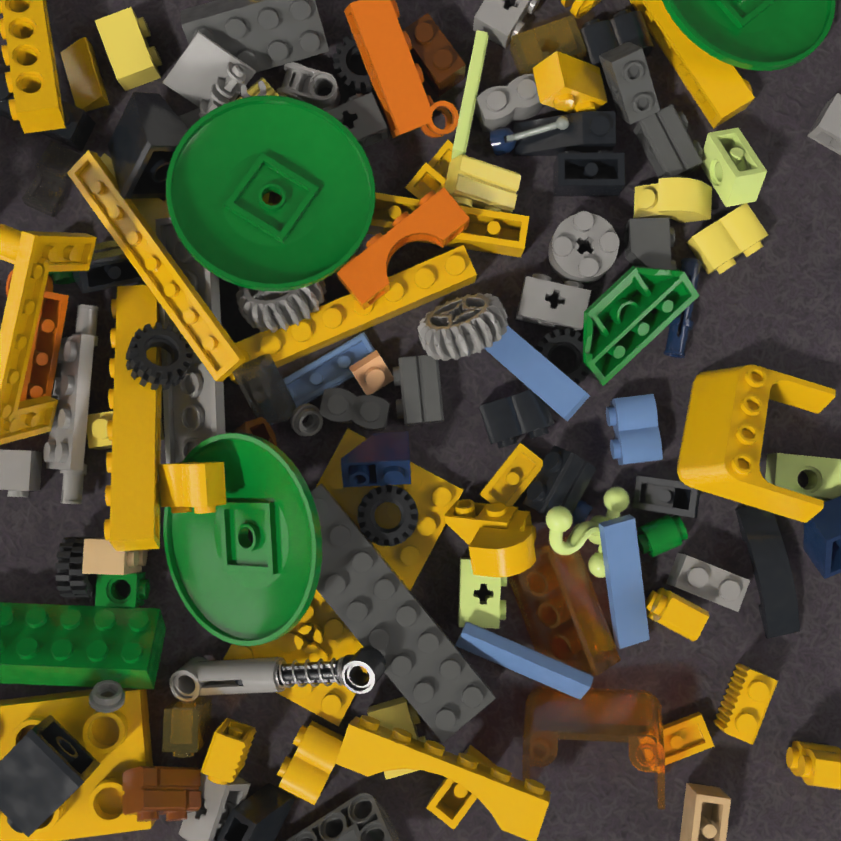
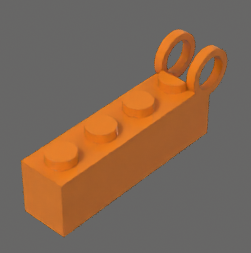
M358 0L350 3L344 10L392 137H398L420 127L423 133L431 138H439L454 131L458 124V111L448 101L434 103L430 95L426 96L422 85L424 82L423 72L418 63L414 64L410 53L412 50L411 40L407 32L402 31L398 18L400 13L396 1ZM434 110L440 111L444 115L446 120L444 129H439L434 125L432 120Z
M12 270V271L10 272V274L8 275V278H7V281H6V295H7V297H8V292H9V288H10V283H11V279H12L13 270ZM49 275L20 401L52 396L69 295L54 293L53 281Z

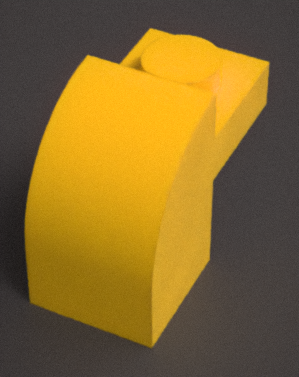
M517 510L507 529L479 528L469 545L473 575L488 577L514 576L526 571L536 562L534 547L536 527L531 523L530 511Z

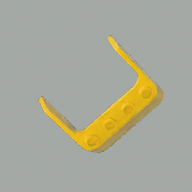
M751 364L701 372L692 383L677 464L679 479L691 488L807 523L824 508V501L775 486L767 482L760 472V458L768 401L771 399L819 414L836 397V390Z

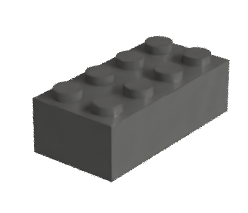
M215 0L180 10L181 25L188 44H190L199 31L256 72L329 52L315 0Z

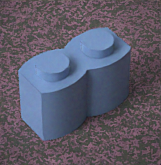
M654 394L612 399L610 407H606L608 426H613L615 439L610 440L612 458L618 459L619 465L663 460Z

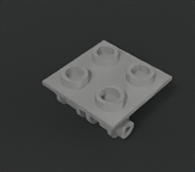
M198 31L164 79L163 84L200 108L199 116L201 118L223 104L234 101L241 93V86H246L256 71Z

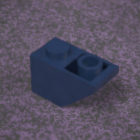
M409 431L374 433L342 457L343 487L411 484Z

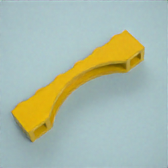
M362 715L360 718L356 716L348 724L335 764L367 777L383 771L398 769L424 770L444 776L462 785L476 796L493 815L501 830L528 841H537L551 794L550 791L545 790L546 787L542 783L532 779H525V782L511 777L512 773L499 766L488 768L478 764V759L465 753H459L458 756L445 751V747L435 741L426 740L424 743L413 739V735L410 732L401 728L390 730L380 726V721L370 716Z

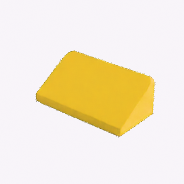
M83 37L64 49L60 54L75 106L87 112L107 106L109 101L93 46L86 37Z

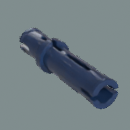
M683 258L680 270L685 272L697 291L702 261L694 258ZM694 301L682 312L679 337L677 332L681 314L668 325L669 331L664 355L674 358L685 357L689 330L693 329L694 322L691 321Z

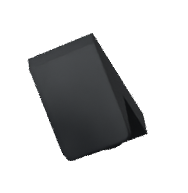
M637 476L632 508L697 518L700 490L691 488L681 481Z

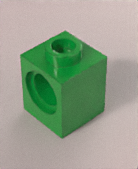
M146 572L127 575L97 574L95 606L136 608L144 605V600L148 599L150 593V582L148 579H145ZM121 580L127 581L130 585L131 591L127 598L121 596L118 591V585Z

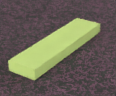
M476 30L451 160L461 154L466 155L487 50L488 32Z

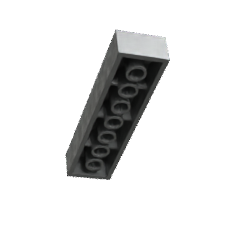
M321 483L311 491L318 512L322 535V564L317 591L363 647H373L383 654L386 660L385 674L440 741L444 743L495 700L496 697L490 687Z

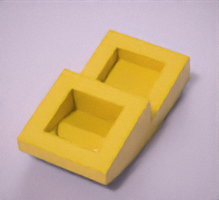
M447 140L430 162L425 163L405 187L417 199H422L432 190L437 193L445 187L449 163L452 157L453 143Z

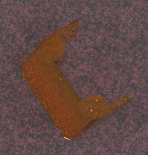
M539 686L529 692L525 702L522 781L525 782V779H532V766L544 767L555 760L558 752V739L627 742L629 759L632 765L640 771L654 773V794L657 808L665 809V750L662 707L655 694L646 690L590 688L579 700L549 686Z

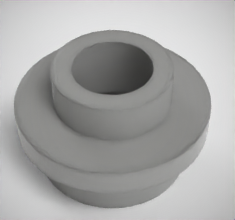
M303 404L294 410L290 423L292 429L298 435L312 436L322 428L323 418L316 406ZM309 415L307 422L302 423L303 419Z
M113 680L98 682L89 694V705L91 708L102 713L114 712L120 709L125 702V692L121 685Z

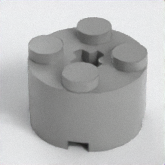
M587 211L578 212L562 221L557 227L548 249L550 266L556 276L562 281H574L583 285L594 283L602 278L615 262L620 240L612 225L601 216ZM582 245L586 246L588 249L583 254L577 251Z

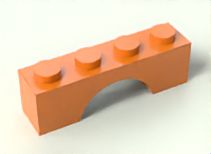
M444 187L437 193L434 190L427 193L419 201L420 207L411 214L406 211L393 221V228L384 235L380 232L373 236L365 245L367 249L358 256L354 254L337 272L339 280L363 310H366L390 290L387 276L388 265L392 256L399 248L414 241H428L443 248L469 227L470 218Z

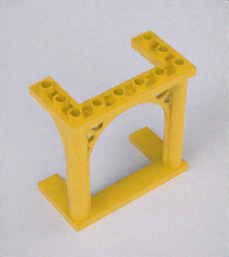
M0 223V259L15 264L0 329V445L52 430L58 400L50 396H43L20 401L48 274L49 272L89 271L97 239L95 236L86 233L21 231Z

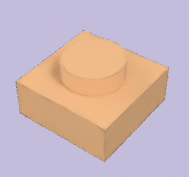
M377 350L349 367L366 395L373 394L394 380Z

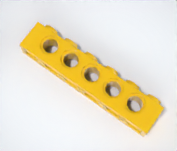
M0 0V14H3V18L0 19V33L2 39L7 41V45H1L5 65L10 66L11 71L5 72V79L9 93L14 94V99L9 100L13 121H20L24 134L66 128L47 1Z

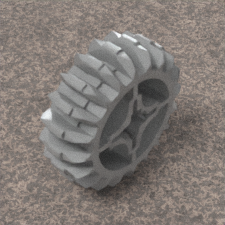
M322 280L307 287L288 291H260L238 286L239 291L236 293L238 309L242 317L246 319L252 328H259L261 332L270 329L272 333H275L279 328L287 331L289 326L294 324L299 326L301 320H309L311 312L319 311L318 304L325 301L326 284Z
M489 293L467 294L464 297H456L452 301H446L441 306H436L434 311L428 312L426 317L421 319L420 325L417 328L420 342L428 356H432L435 360L442 359L443 361H448L451 358L458 360L464 356L470 357L471 354L476 352L481 353L482 349L492 347L493 342L499 341L502 338L501 335L507 332L508 316L497 296H492Z

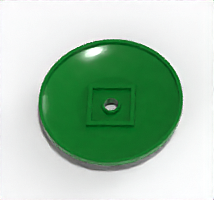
M662 0L676 25L699 48L722 62L755 71L780 70L793 66L807 58L826 38L835 13V0Z
M253 96L234 100L210 111L185 133L177 145L169 164L166 179V200L171 222L178 238L191 256L205 269L219 278L240 287L260 291H288L307 287L322 281L342 268L354 256L366 238L371 225L375 207V183L369 160L363 148L348 128L335 117L301 100L282 96ZM274 192L279 194L282 200L277 205H268L262 198L266 193Z
M248 433L219 434L204 440L194 447L182 462H224L226 505L216 506V512L206 514H194V507H192V512L171 513V507H165L163 537L167 564L181 600L203 628L230 644L239 646L262 645L277 640L292 630L303 618L314 598L322 564V535L319 516L313 496L302 474L291 459L277 446L266 439ZM249 529L253 535V543L248 539Z

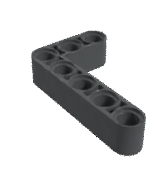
M360 793L286 841H400L387 810L371 794Z

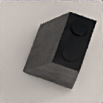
M132 93L108 143L120 195L124 199L166 198V179L172 155L182 137L189 130L162 96L157 93Z
M49 715L32 728L0 761V810L7 816V822L12 829L29 837L88 779L100 763L52 715Z

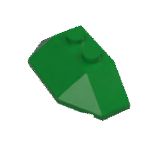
M632 266L584 311L583 362L600 385L604 386L700 296L685 272L681 270Z

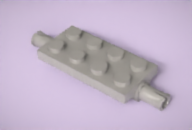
M77 305L75 334L61 339L52 390V398L58 400L52 430L49 432L48 442L45 443L43 449L46 469H59L60 473H63L60 502L63 504H82L84 475H87V465L84 464L93 350L94 347L98 346L96 329L99 307L93 305Z

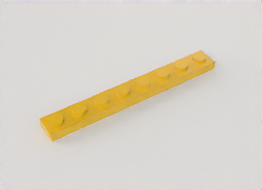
M88 150L67 172L68 176L216 382H223L246 361V358L130 199H124L120 195L117 180L98 154Z

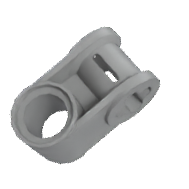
M295 62L284 65L286 73L281 88H278L276 91L279 96L301 100L320 109L328 106L338 107L341 95L336 79L332 74L308 68ZM323 88L332 89L331 93L327 96L317 95Z

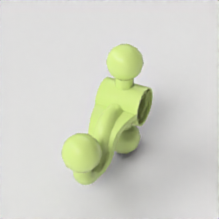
M611 487L603 496L604 504L607 508L606 516L596 515L590 521L578 523L571 531L566 542L563 541V532H566L573 523V516L570 510L563 506H555L546 515V524L550 529L549 542L554 552L560 555H571L578 551L587 539L599 545L598 551L588 561L590 572L598 578L606 577L599 523L620 517V512H623L630 503L628 492L621 487Z

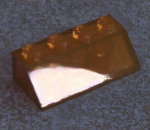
M569 535L563 536L564 542L567 541ZM549 541L534 546L536 562L526 571L508 577L534 649L541 654L592 676L600 675L621 661L581 553L578 550L571 555H560L554 552Z

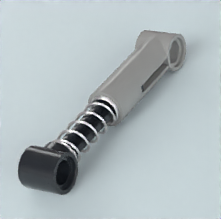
M373 647L360 648L355 654L346 655L338 660L332 658L331 661H323L320 658L318 662H311L307 659L305 663H298L297 660H294L288 664L282 657L209 661L204 657H194L172 674L170 689L176 698L185 702L193 701L198 696L282 692L286 687L291 688L294 684H297L299 687H305L307 684L316 687L320 683L330 686L333 682L340 686H346L353 693L364 694L368 693L384 674L386 660L383 654ZM360 666H362L363 668H365V669L368 671L369 674H366L365 672H363V671L360 669Z

